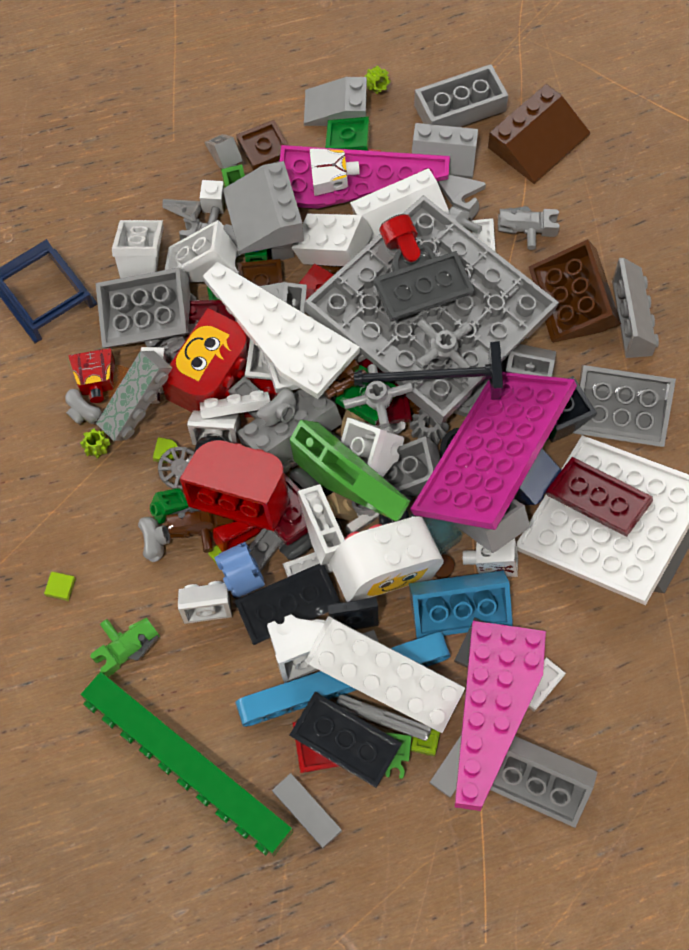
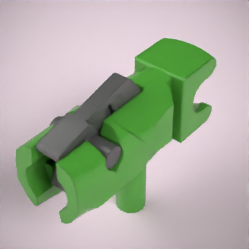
M147 618L130 625L129 630L123 634L121 632L118 633L110 621L106 619L100 626L112 642L106 646L102 645L91 653L90 657L95 663L107 660L100 671L109 677L121 668L120 665L128 659L139 661L159 639L160 635Z

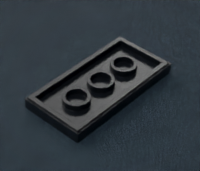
M320 563L234 600L253 645L271 638L267 628L268 623L275 621L277 624H283L285 621L284 617L291 614L298 619L312 620L328 613L327 605L341 603L325 566L320 565Z
M314 692L289 734L292 738L375 788L379 785L402 745L401 742L317 692Z

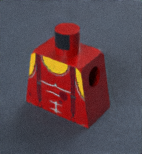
M111 348L68 355L81 394L84 396L90 395L92 403L102 402L104 400L103 392L112 391L114 388L115 358Z

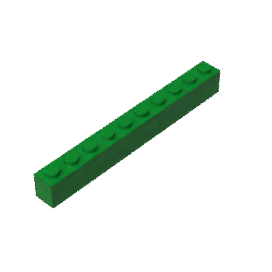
M101 671L80 694L85 700L83 705L92 713L96 711L103 715L101 720L112 729L114 726L118 727L122 731L120 736L130 744L133 741L140 746L138 751L149 760L154 757L160 763L157 766L168 776L171 772L179 779L176 782L186 791L190 788L198 794L195 798L205 807L211 804L217 809L215 812L216 816L225 823L230 820L237 827L234 830L245 840L248 837L252 838L256 842L254 847L266 856L270 853L274 857L292 835L293 829Z

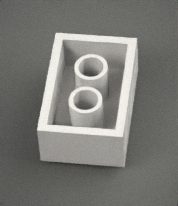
M307 214L303 222L304 241L294 243L292 250L302 264L345 266L367 246L373 231L362 215Z

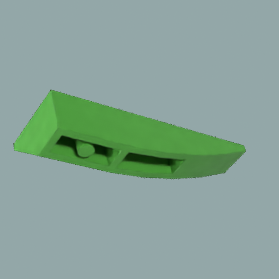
M299 421L290 438L294 462L322 487L394 521L400 520L411 502L319 422Z

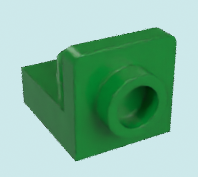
M180 488L155 492L150 504V512L158 524L164 523L166 515L189 508Z

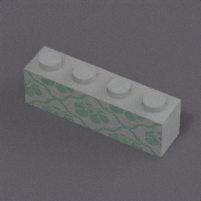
M140 351L96 424L113 441L129 439L134 434V428L138 422L146 415L145 411L150 403L156 399L161 385L168 380V374L172 367L155 351Z

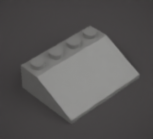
M284 161L262 165L223 189L239 254L304 241L303 224Z
M178 267L96 283L102 348L188 334L190 286L188 273Z
M582 365L579 386L597 414L573 433L664 447L676 379Z

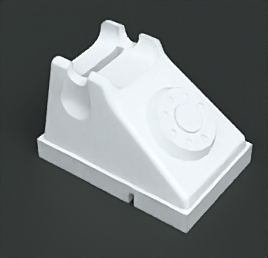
M120 220L112 246V256L115 257L120 278L157 272L163 220Z
M217 220L168 248L165 270L179 267L188 273L189 282H204L203 275L216 262L238 274L239 272L235 267V259L241 254H239L237 246L224 231V225Z
M347 417L341 442L380 476L384 477L391 466L398 462L400 454H398L397 449L403 445L404 437Z
M291 614L284 617L285 621L283 624H277L275 621L267 624L284 683L318 670L308 665L305 660L325 623L324 620L298 619Z

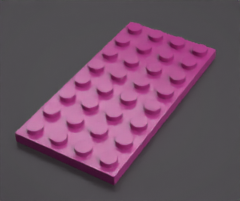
M502 372L503 390L501 398L491 400L489 379L412 505L411 511L413 515L496 530L576 389L577 384L575 380Z

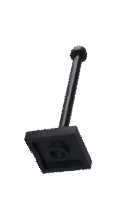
M500 341L490 342L488 352L489 364H485V367L362 374V370H358V372H354V386L363 387V383L374 381L391 382L485 376L486 379L490 378L491 400L500 399L503 390Z
M327 488L323 489L325 496L333 493V491ZM335 518L342 532L340 518ZM376 597L327 605L329 617L354 630L379 626Z

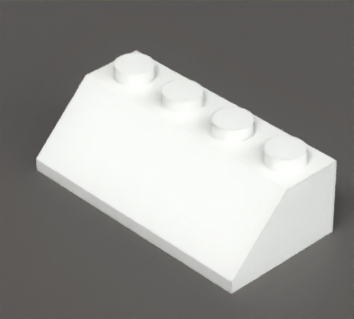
M429 168L350 202L353 214L362 215L373 231L369 241L374 240L380 234L379 228L384 221L395 215L403 214L423 195L449 214L440 187Z

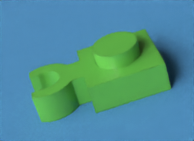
M386 733L402 743L385 772L386 777L390 778V771L393 768H397L400 770L399 779H403L405 770L401 764L402 761L409 762L412 736Z

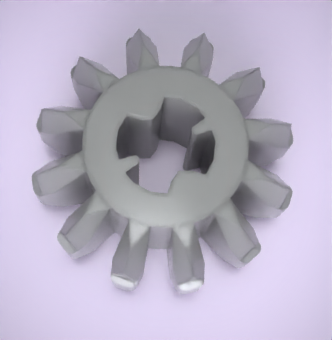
M422 409L419 410V414L412 416L413 421L410 423V429L413 430L411 432L412 438L418 437L419 439L426 436L436 445L439 444L440 439L445 436L449 429V425L446 423L447 419L440 425Z

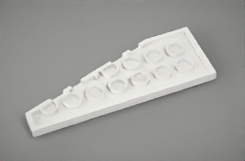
M216 262L203 275L205 284L223 302L227 311L236 318L237 323L256 346L258 345L263 351L266 359L276 367L279 375L317 399L360 353V347L219 262Z

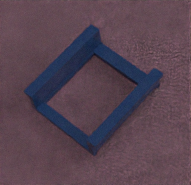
M47 239L0 267V298L34 344L42 340L38 331L39 328L83 301H85L90 309L97 305L96 300L57 250L52 248ZM48 254L78 293L35 320H32L4 280Z

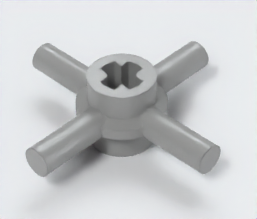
M424 318L417 323V326L431 338V350L416 361V365L420 369L435 358L439 360L451 358L460 368L472 367L457 352V341L472 330V326L466 322L453 333L446 330L438 333Z
M375 364L367 367L369 373H378ZM374 381L367 386L364 395L343 400L345 409L367 404L377 411L380 427L387 428L389 427V420L386 409L389 407L392 397L411 393L414 390L412 383L390 388L381 381Z

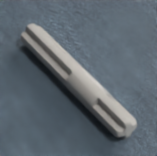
M343 694L337 700V705L359 717L427 741L430 736L431 727Z

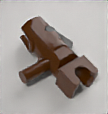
M191 507L166 515L170 538H189L190 535L198 534V536H201L203 552L205 553L213 551L210 532H213V529L233 523L232 519Z

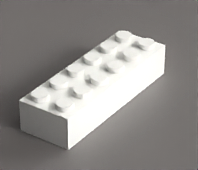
M329 616L305 660L308 665L440 733H443L465 690L460 684Z

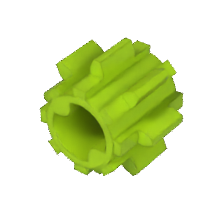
M379 66L373 67L371 70L368 69V73L365 75L367 77V89L373 90L376 94L381 92V90H386L387 85L390 83L387 76L389 72L385 69L382 70Z
M93 428L91 432L84 433L85 438H83L80 444L85 449L86 456L94 455L98 459L100 455L107 454L106 449H108L111 443L106 438L104 431L97 432Z

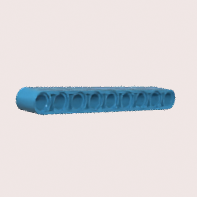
M441 632L391 648L425 667L443 662L451 657ZM320 671L242 697L235 704L242 726L248 727L305 708L314 692L330 700L342 694L345 695L357 691V689Z

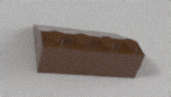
M545 84L490 132L488 148L535 184L590 135V131L564 97L548 84Z
M588 239L529 266L533 282L559 302L555 312L545 321L553 343L601 333L621 324L597 249Z

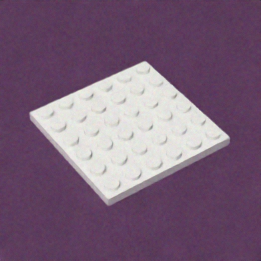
M582 435L564 466L571 457H574L653 496V502L626 537L546 494L529 522L530 528L524 531L517 541V551L646 605L689 529V475Z

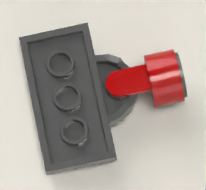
M398 214L381 224L379 232L388 249L397 248L398 250L392 261L391 267L393 272L375 277L373 280L390 322L473 294L474 288L457 251L436 257L432 249L426 244H417L415 238L418 233L409 215Z

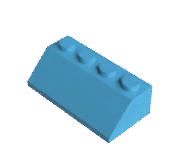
M504 570L409 583L410 601L417 639L439 632L443 633V636L466 633L471 628L474 617L486 623L513 626L510 584Z

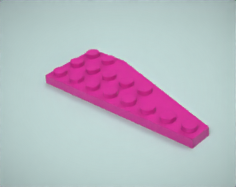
M281 145L279 162L284 161L297 207L318 209L357 200L428 168L437 182L447 180L450 156ZM310 149L343 150L346 162H359L360 174L347 175V188L314 196Z
M479 621L472 622L454 807L481 811L542 679L546 631Z

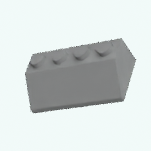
M619 258L612 279L617 312L621 321L620 329L625 357L652 356L655 348L659 345L658 335L654 334V315L650 314L651 297L646 293L647 277L643 276L641 267L625 258Z
M515 736L494 780L491 791L575 828L594 788L598 772Z

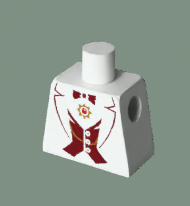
M515 538L494 553H491L477 542L476 550H463V565H476L479 574L504 570L506 576L518 577V551Z

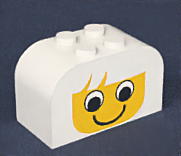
M418 516L352 535L337 547L329 563L346 602H352L409 586V583L430 580L443 565L444 560L424 519Z

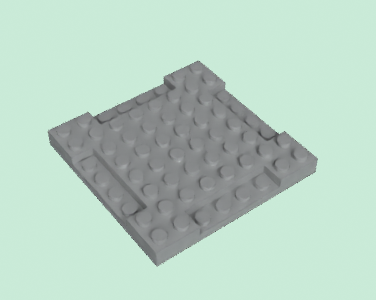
M423 195L403 213L411 217L418 233L415 238L416 243L420 245L426 244L432 249L436 257L457 251L474 288L473 294L390 322L373 280L375 277L393 272L391 267L392 261L398 250L397 248L388 249L381 234H379L314 292L304 304V311L309 316L359 346L360 353L381 371L401 372L460 368L451 358L447 360L435 358L422 369L416 365V361L431 350V338L417 326V323L423 318L438 333L444 330L453 333L466 322L472 326V330L457 341V352L472 367H485V364H489L488 352L490 342L500 341L502 362L525 338L528 339L555 312L559 302ZM485 376L395 382L399 386L412 383L414 392L407 393L406 397L441 425L471 395V392L485 379Z

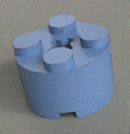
M246 542L223 551L214 557L219 569L222 570L225 576L223 577L224 583L234 598H240L265 586L262 573L255 558L250 555L249 552L251 550Z

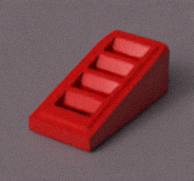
M239 521L213 529V541L223 552L258 535L262 528Z

